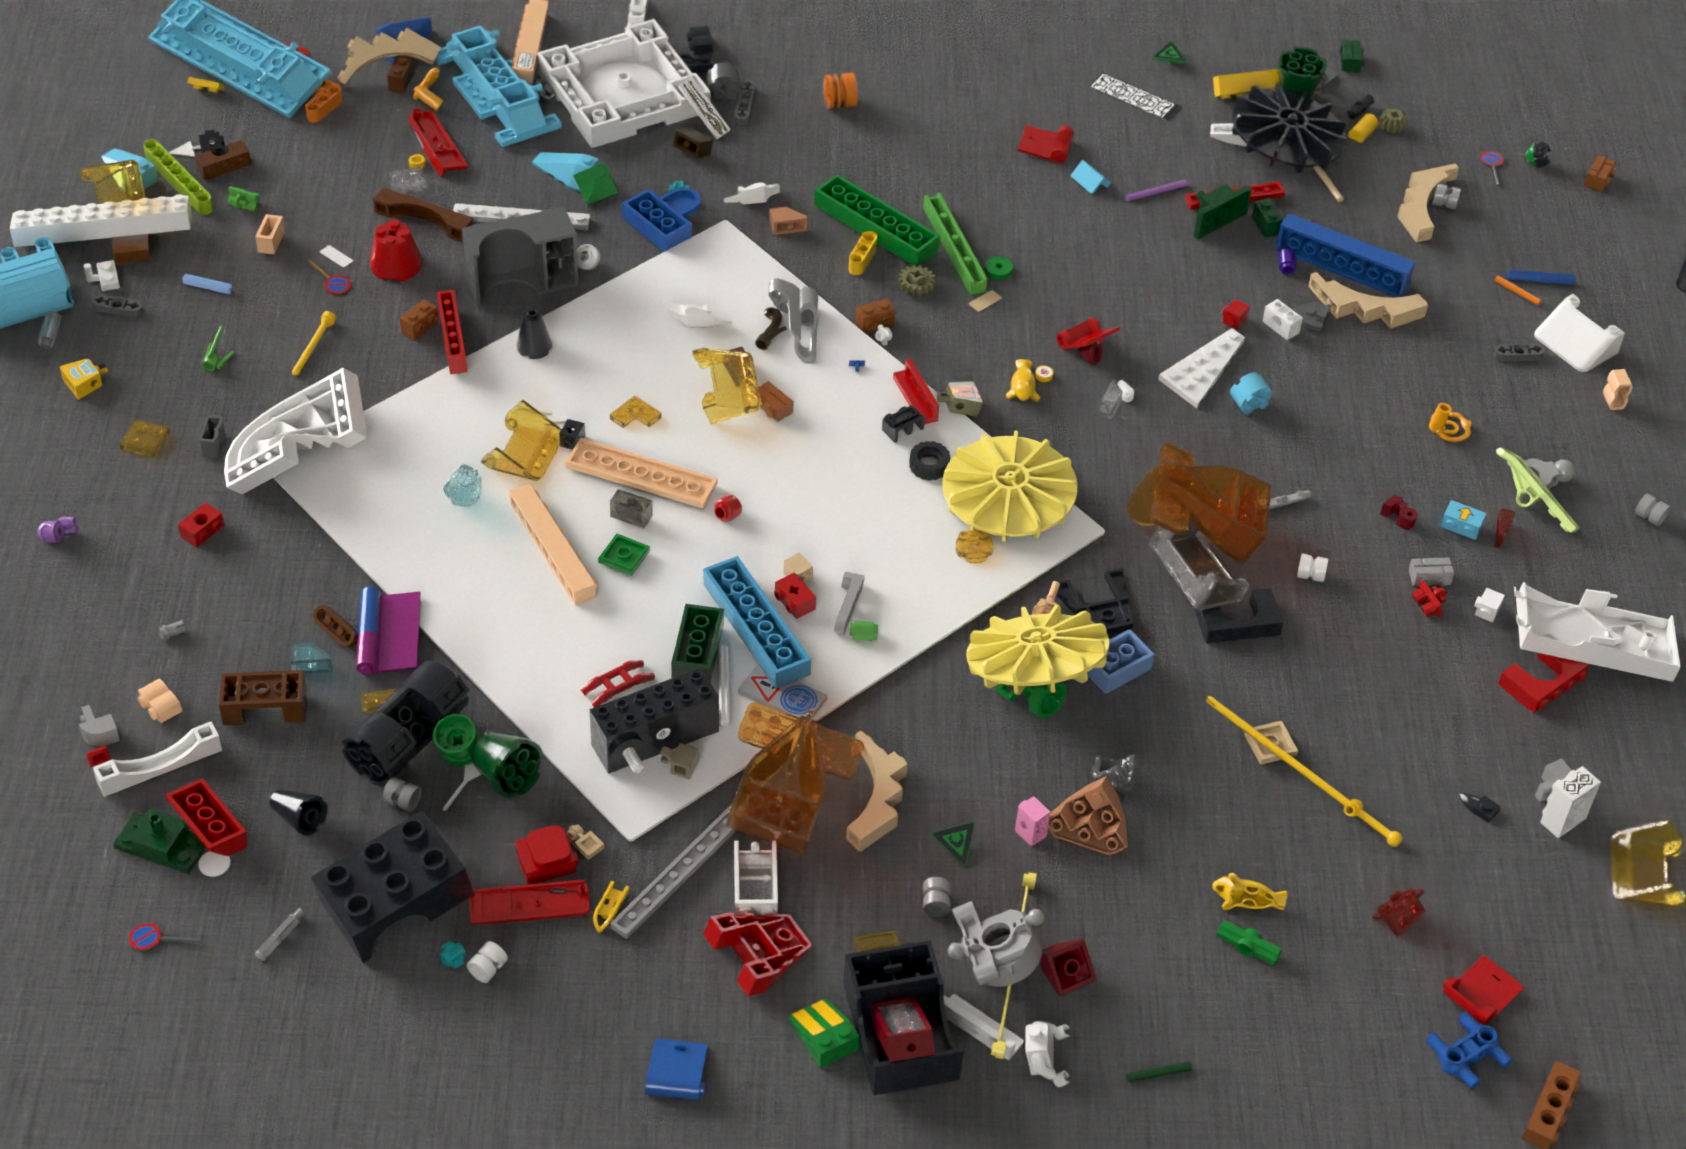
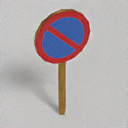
M309 260V263L327 278L324 284L328 293L342 295L350 290L351 282L348 278L340 275L330 277L312 260Z

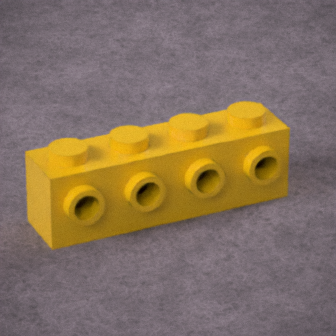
M1278 69L1216 76L1213 78L1215 97L1221 96V99H1228L1230 95L1242 97L1249 93L1251 87L1255 85L1261 89H1274L1276 83H1279Z

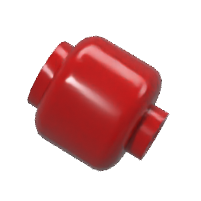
M726 495L717 500L714 505L716 517L724 522L735 519L742 512L741 502L734 495Z

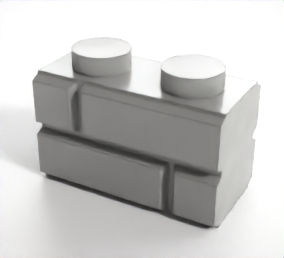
M1449 557L1411 559L1409 574L1413 586H1419V583L1423 580L1428 586L1439 585L1444 587L1451 585L1454 571Z

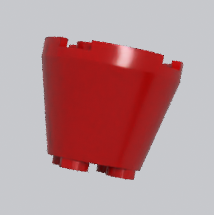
M392 219L390 222L375 228L369 259L372 273L381 280L398 279V282L416 276L420 272L422 255L409 227L398 219Z

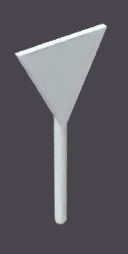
M473 763L465 766L464 781L443 807V811L449 808L467 782L481 775Z

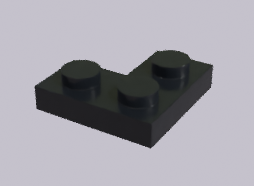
M678 54L692 73H695V71L708 72L716 64L709 58L694 59L689 54Z

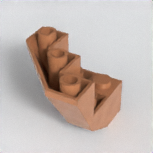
M1107 776L1088 784L1074 793L1050 813L1048 828L1056 838L1109 856L1128 847L1125 814L1118 794Z

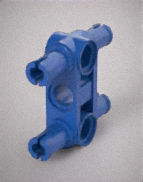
M1464 1012L1458 1018V1022L1468 1031V1035L1450 1046L1436 1032H1433L1426 1038L1425 1042L1438 1054L1437 1057L1441 1062L1442 1070L1446 1074L1458 1076L1470 1090H1473L1480 1084L1481 1080L1471 1071L1470 1066L1485 1056L1490 1055L1505 1069L1512 1063L1513 1059L1500 1046L1501 1044L1497 1039L1495 1029L1490 1026L1480 1025L1468 1012Z

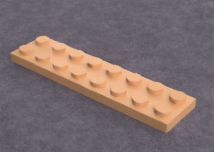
M584 438L579 439L565 462L567 468L704 509L718 484V478Z

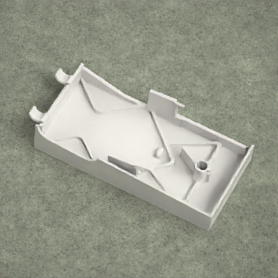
M1523 582L1519 591L1514 587L1517 602L1516 620L1519 627L1520 649L1674 681L1680 669V660L1672 615L1669 619L1609 607L1607 604L1610 598H1617V595L1610 594V592L1586 589L1579 605L1557 601L1527 586L1525 582Z

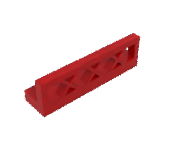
M911 358L906 359L905 370L894 372L893 379L909 406L913 405L922 415L925 414L924 425L937 422L939 404Z

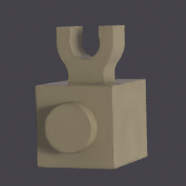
M680 743L676 751L663 746L660 755H662L661 762L670 763L671 774L686 779L691 778L699 762V749Z

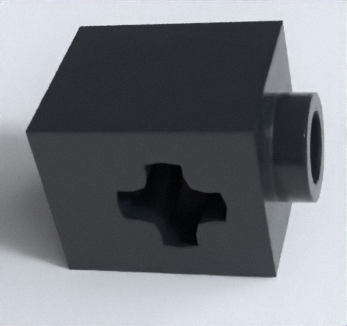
M567 419L559 433L560 447L573 450L579 439L585 438V423Z

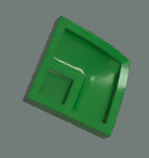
M605 162L573 175L586 205L618 194Z

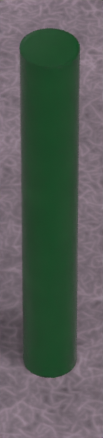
M1189 1061L1127 1073L1126 1077L1128 1082L1190 1071L1192 1070V1063Z

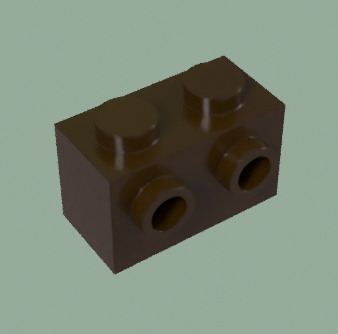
M688 127L676 130L673 146L696 158H703L711 154L713 139Z

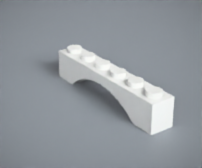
M211 721L191 729L177 743L157 754L135 760H110L93 767L97 784L105 797L220 752L222 747L219 735Z

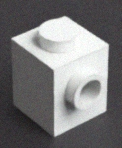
M1486 588L1482 597L1478 596L1474 607H1477L1475 615L1493 622L1501 607L1504 595Z

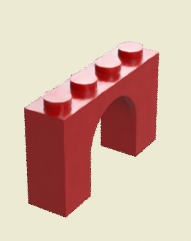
M1538 653L1537 658L1556 673L1557 679L1551 681L1536 679L1514 663L1502 672L1498 685L1534 714L1539 709L1543 710L1550 701L1557 700L1564 691H1570L1575 683L1578 681L1582 682L1588 675L1587 670L1590 664Z

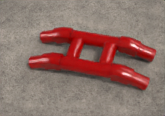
M631 660L599 677L591 679L581 689V692L586 696L603 683L607 690L603 691L591 702L593 707H597L613 696L635 685L654 680L655 675L654 673H641L632 678L628 672L644 667V661ZM620 675L625 682L615 686L610 680Z

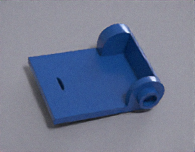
M655 1038L646 1078L645 1094L699 1100L700 1096L705 1094L706 1083L702 1082V1074L708 1044Z

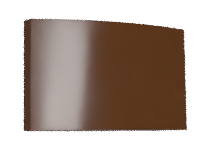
M149 234L112 237L115 264L151 260Z

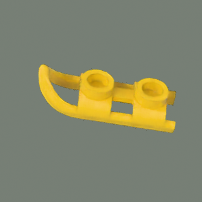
M614 881L610 882L593 916L594 925L598 933H601L615 917L630 889L629 886L626 885L624 890L620 891L613 889ZM606 899L610 900L608 905L604 904ZM598 915L606 919L602 926L598 925Z

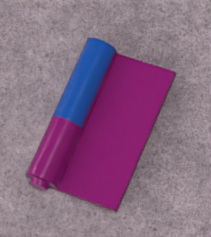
M374 587L362 589L356 670L363 675L417 669L420 591L381 595V592Z

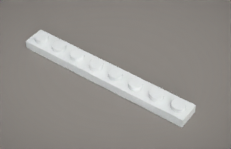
M456 203L453 209L455 212L473 217L475 222L487 223L542 211ZM567 212L574 229L588 230L590 214Z

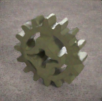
M912 265V268L907 266L906 270L902 269L901 274L898 275V286H901V290H906V294L911 292L912 296L915 294L921 296L922 293L927 295L928 291H933V287H935L936 276L933 275L932 270L928 271V267L923 269L921 265L918 267Z

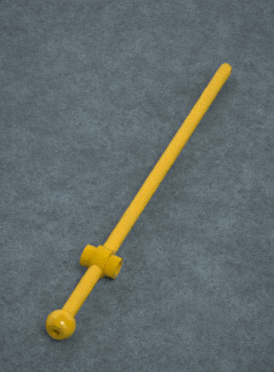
M1212 696L1207 697L1206 702L1341 803L1347 816H1358L1385 836L1387 843L1392 847H1397L1402 842L1403 837L1401 833L1390 831L1366 813L1360 800H1349L1215 698Z

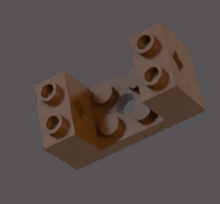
M304 670L221 673L219 709L223 725H243L245 709L282 707L285 723L305 722L307 688ZM260 688L267 689L264 692H258V689Z

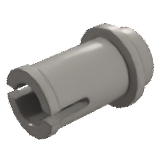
M180 620L167 626L161 625V628L158 629L160 637L169 640L171 636L186 632L185 626H182L184 624L183 621Z

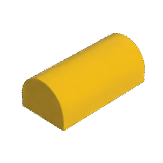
M1369 113L1364 115L1349 131L1348 137L1362 143L1377 128V118Z

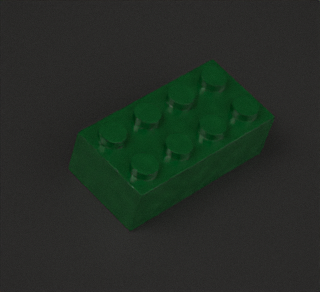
M685 604L671 662V678L702 668L711 682L724 627V608Z

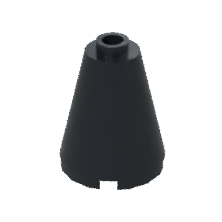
M535 309L527 310L523 314L516 343L519 354L523 357L524 355L529 356V359H540L547 356L550 349L552 350V340L541 312Z
M277 790L271 795L269 802L270 807L304 836L316 833L318 831L316 828L319 824L323 825L327 816V803L318 795Z

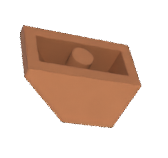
M788 207L770 209L769 222L774 235L807 231L806 215Z

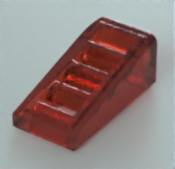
M1500 510L1496 522L1495 548H1500L1512 525L1515 511Z

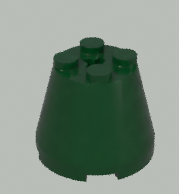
M1294 47L1293 50L1281 52L1277 64L1279 83L1282 84L1283 90L1301 95L1307 89L1306 97L1311 98L1325 74L1327 67L1326 59L1320 57L1316 50L1306 47Z
M486 731L476 745L471 748L469 754L472 757L474 767L492 788L505 798L516 795L522 796L527 793L538 780L541 774L538 772L540 762L544 759L541 747L532 740L492 731Z

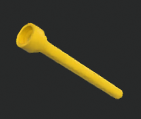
M325 311L321 316V325L292 370L294 376L299 375L327 327L333 326L337 318L332 312Z

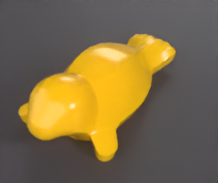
M1027 359L1016 360L1017 371L1012 376L1011 390L1006 394L1007 399H1012L1016 396L1021 401H1026L1028 398L1039 401L1040 396L1035 391V377L1030 370L1032 361Z
M1230 873L1228 877H1221L1213 883V890L1225 900L1222 905L1224 910H1230L1235 906L1249 909H1264L1273 906L1284 910L1286 906L1287 891L1273 892L1267 886L1258 882L1240 879L1235 873Z

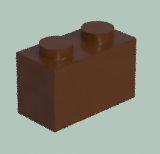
M405 56L396 57L387 75L389 91L405 93L414 75L413 58Z

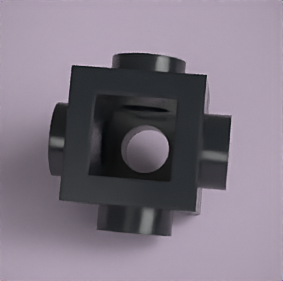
M214 129L204 131L205 134L198 135L202 153L211 151L212 154L220 153L219 150H222V145H225L223 135H219V131L215 132ZM213 140L215 144H211L209 141Z

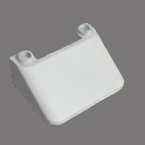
M1572 294L1566 297L1536 329L1534 336L1576 370L1587 372L1619 352L1625 332L1614 325H1610L1605 330L1576 309L1580 305V299Z

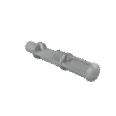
M1299 490L1295 494L1277 496L1263 502L1259 501L1257 508L1260 512H1264L1265 510L1303 501L1305 498L1311 497L1310 490Z
M299 908L294 914H290L255 952L256 957L261 961H265L300 923V919L305 915V912Z

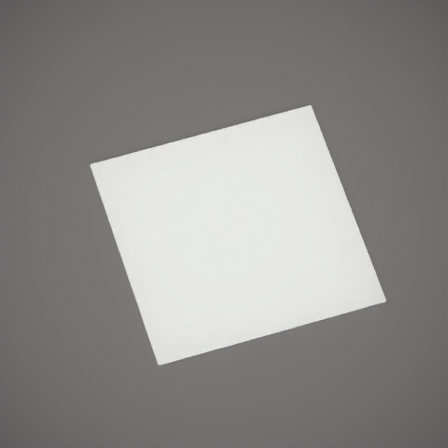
M727 220L706 229L542 316L552 340V350H549L547 356L540 359H529V356L526 355L524 357L521 356L516 346L520 331L518 329L467 356L468 372L450 375L448 366L363 411L368 438L349 449L336 442H333L328 448L313 441L311 449L297 450L299 464L273 477L387 595L420 591L419 628L528 739L541 747L543 754L630 842L636 840L1100 538L1105 532L1099 524L1075 505L1066 516L1063 524H1056L1040 532V537L1037 539L1033 535L1006 536V542H1003L1000 535L977 530L975 533L971 532L970 525L962 521L956 514L950 513L943 493V477L938 478V480H923L920 477H916L909 468L911 449L920 442L935 441L947 447L951 460L955 456V451L958 447L965 448L981 440V435L986 432L964 414L950 412L945 402H937L939 404L937 422L924 425L923 430H920L913 424V431L910 435H907L903 431L904 429L898 431V442L894 443L882 431V419L889 413L894 414L904 406L909 407L893 379V373L905 370V366L819 295L816 361L804 362L798 358L794 349L795 336L789 329V313L781 312L782 322L779 328L786 326V331L773 338L766 350L757 348L755 345L756 339L774 320L767 318L764 315V310L769 307L777 308L768 296L770 280L775 278L782 279L799 288L807 285ZM670 300H675L676 303L681 305H697L700 307L708 303L711 304V316L713 318L732 319V324H718L713 327H687L680 320L667 314V303ZM801 325V340L799 342L805 348H810V326ZM742 346L745 352L749 353L751 363H749V372L742 384L736 388L722 365V352ZM849 360H865V366H859V372H855V366H849ZM768 381L794 401L793 413L779 422L769 418L765 411L753 404L754 389ZM926 384L937 401V392ZM521 403L547 411H552L556 404L576 421L585 423L584 439L718 478V484L704 509L567 468L565 462L573 450L560 447L559 433L565 422L545 424L549 416L548 414L519 407L518 404ZM934 457L921 458V462L924 464L934 465L939 463V460ZM530 484L534 490L538 491L540 500L546 503L549 514H553L557 526L561 527L564 532V537L566 540H570L573 551L579 554L581 563L587 566L590 577L596 580L598 587L595 598L574 605L510 505V490ZM734 495L741 502L742 512L738 517L729 522L721 521L714 513V505L722 497ZM636 497L643 504V508L639 504L638 509L634 508L633 502L628 503V499ZM616 533L650 546V552L632 576L598 563L599 556ZM800 553L813 566V579L805 585L816 596V610L796 619L791 613L787 612L784 604L775 598L774 591L775 582L786 577L784 575V560ZM738 556L811 658V675L797 681L826 694V702L809 724L805 726L739 694V687L758 663L724 615V627L720 645L729 646V726L719 725V732L685 744L699 749V762L690 779L671 774L670 763L661 762L662 755L660 754L641 761L644 769L640 773H633L630 766L608 774L591 745L589 709L594 708L591 702L599 694L607 690V688L602 683L601 686L592 690L586 696L581 692V689L591 679L599 677L631 660L644 661V667L628 672L632 678L641 673H654L655 679L635 685L613 696L605 703L672 679L671 662L685 604L719 608L703 585V569ZM850 572L864 575V585L845 634L834 632L837 616L848 589L841 587L844 573ZM855 620L878 624L877 640H853V636L849 635L850 624H854ZM717 653L711 684L719 695V656ZM620 675L610 680L615 686L625 682Z

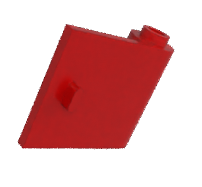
M1026 125L1018 151L1056 163H1063L1067 159L1074 130L1069 126H1061L1057 133Z
M1091 317L1074 327L1057 333L1056 341L1064 350L1088 346L1095 342L1098 345L1104 342L1105 337L1121 329L1120 327L1101 330L1100 322Z
M1485 955L1473 964L1460 978L1457 976L1454 978L1449 977L1442 986L1444 988L1443 993L1484 1026L1488 1025L1525 988Z

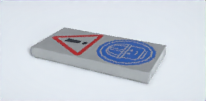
M759 664L738 689L739 694L805 726L809 724L827 700L826 694L799 681H794L775 689Z

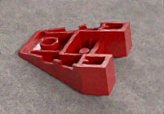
M724 913L710 917L703 933L714 950L732 946L744 962L737 983L747 997L766 992L813 946L791 915L765 914L764 917L754 916L753 913H746L745 916H735V913Z

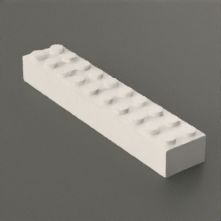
M188 195L160 196L155 199L142 198L135 201L123 200L122 202L115 203L109 201L104 204L90 203L85 206L71 205L65 208L53 207L45 210L40 208L33 211L19 210L12 215L10 233L13 246L22 247L35 245V241L40 237H47L52 243L190 230L192 211Z

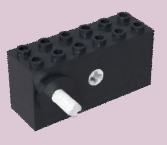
M702 668L589 709L591 745L608 774L630 766L633 773H640L644 769L641 761L659 755L663 746L675 749L680 743L688 744L719 732V695Z

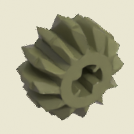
M1387 108L1381 114L1379 126L1382 127V130H1387V133H1400L1406 128L1407 116L1405 112H1400V109L1395 110L1393 108L1391 110Z

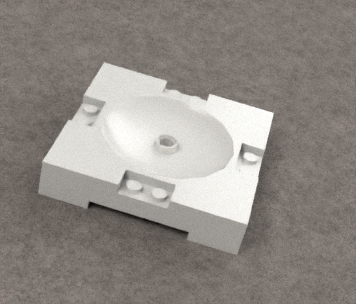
M654 19L625 27V33L573 48H569L566 44L537 53L539 76L553 88L557 101L561 100L570 112L571 120L591 148L637 135V129L659 122L670 125L699 116L678 88L681 83L690 77L695 80L710 101V90L696 73L692 74L668 43V36Z

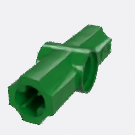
M1227 920L1222 921L1216 937L1236 946L1237 951L1243 956L1251 957L1254 955L1273 966L1277 963L1282 952V948L1262 939V935L1257 930L1252 928L1245 930Z

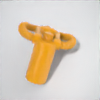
M438 68L431 69L419 87L416 86L414 88V99L417 100L419 98L435 111L438 110L444 100L428 88L439 77L440 71Z
M1439 403L1434 414L1431 416L1429 423L1431 431L1448 442H1460L1467 439L1471 434V421L1465 419L1458 412H1451L1452 408L1450 405ZM1448 417H1455L1460 420V423L1463 429L1465 430V433L1463 435L1458 437H1450L1445 435L1456 434L1459 430V426L1457 425V423L1451 420H1447ZM1445 424H1450V425H1452L1455 429H1454V430H1449V429L1445 430V428H1446V427H1445Z

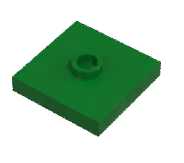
M616 533L599 556L598 563L632 576L650 552V546Z

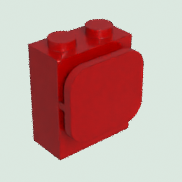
M553 825L534 830L528 834L527 838L515 840L516 855L527 885L576 873V864L579 863L576 851L572 852V839L570 835H566L564 828Z

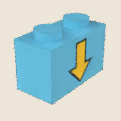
M1451 500L1444 513L1440 527L1476 540L1487 513Z

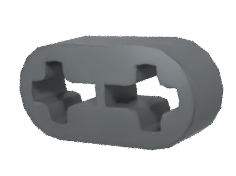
M545 80L536 81L534 85L541 83L543 86V90L537 91L541 102L547 105L555 103L556 93L549 83Z

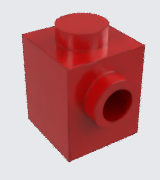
M1234 299L1229 306L1226 305L1224 307L1222 323L1238 330L1248 318L1250 305Z

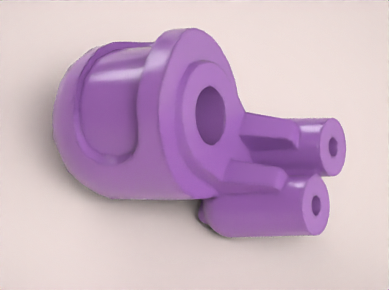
M63 516L58 521H44L38 527V536L44 542L60 543L65 533L79 532L78 525H75L77 519L76 517Z

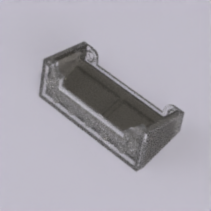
M1165 513L1149 545L1192 606L1197 610H1204L1241 601L1250 585L1244 578L1235 580L1231 579L1204 542L1208 536L1204 523L1200 520Z

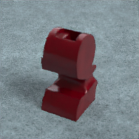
M1397 495L1384 502L1380 515L1385 517L1396 513L1398 515L1396 525L1405 530L1413 529L1418 517L1414 509L1407 508L1408 503L1404 502L1403 497Z

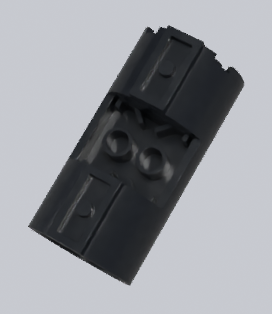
M435 661L424 662L342 741L345 747L342 750L344 757L360 776L365 774L371 778L370 783L377 786H385L392 777H395L433 739L434 728L441 719L448 715L459 714L469 702L468 692L470 690L459 675H455L444 665Z

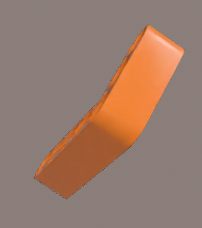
M326 79L312 94L314 98L305 105L307 120L309 122H318L343 103L340 85Z

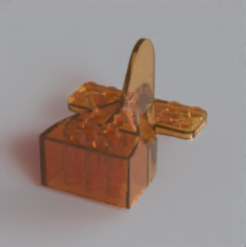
M1164 443L1159 451L1158 465L1145 476L1128 499L1127 512L1129 517L1138 524L1157 525L1177 535L1185 533L1190 521L1214 546L1231 558L1244 564L1267 538L1272 485L1232 467L1219 465L1195 466L1196 458L1192 453L1171 443Z
M756 702L750 703L739 727L738 738L740 741L761 750L746 766L728 813L726 827L771 843L776 840V845L804 854L824 800L826 791L825 772L843 779L854 777L864 750L863 742L817 724L816 720L812 719L814 709L810 708L806 717H796Z

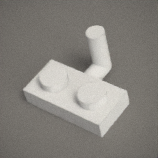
M114 260L96 263L98 274L94 275L91 264L87 263L84 265L87 281H100L102 291L120 288Z

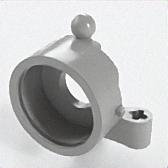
M972 901L952 909L963 937L961 943H952L948 947V955L950 958L958 960L965 954L980 986L984 984L991 986L1012 985L1023 980L1035 970L1042 956V946L1032 925L1039 926L1043 923L1044 913L1041 910L1032 909L1026 915L1024 912L1010 909L980 921ZM1009 935L1008 939L1002 944L988 946L994 940Z

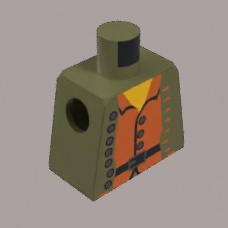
M950 382L947 384L945 392L938 391L937 402H945L950 412L978 417L982 400L974 382Z

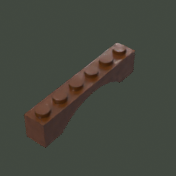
M383 188L373 199L375 213L387 217L411 216L426 219L441 227L449 238L463 242L462 228L474 225L473 217L387 188Z

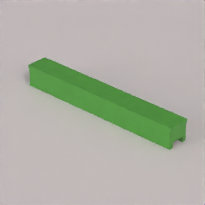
M939 192L937 196L930 198L928 195H924L923 209L936 233L940 235V240L969 294L974 295L986 292L987 277L941 193Z

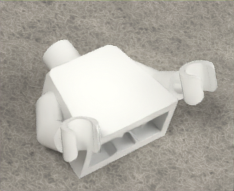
M1035 1021L1032 1024L1026 1025L1025 1050L1031 1075H1041L1049 1080L1053 1079L1057 1087H1062L1069 1083L1066 1080L1069 1074L1066 1071L1056 1074L1053 1069L1054 1037L1057 1040L1069 1037L1064 1032V1030L1069 1029V1026L1064 1024L1056 1027L1051 1023Z

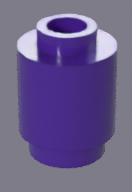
M1290 249L1280 251L1278 254L1280 271L1285 275L1294 273L1296 269L1295 252Z

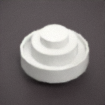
M584 244L577 249L578 267L584 270H591L598 265L600 253L596 247Z

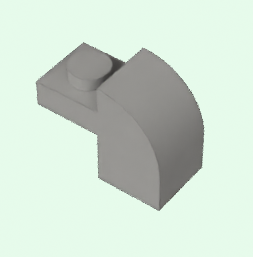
M90 705L81 707L83 715L80 716L81 724H79L85 742L93 746H106L120 741L111 714L95 719Z
M1562 758L1545 766L1541 777L1544 782L1539 784L1535 795L1539 802L1546 800L1553 790L1552 785L1557 780H1563L1572 771Z

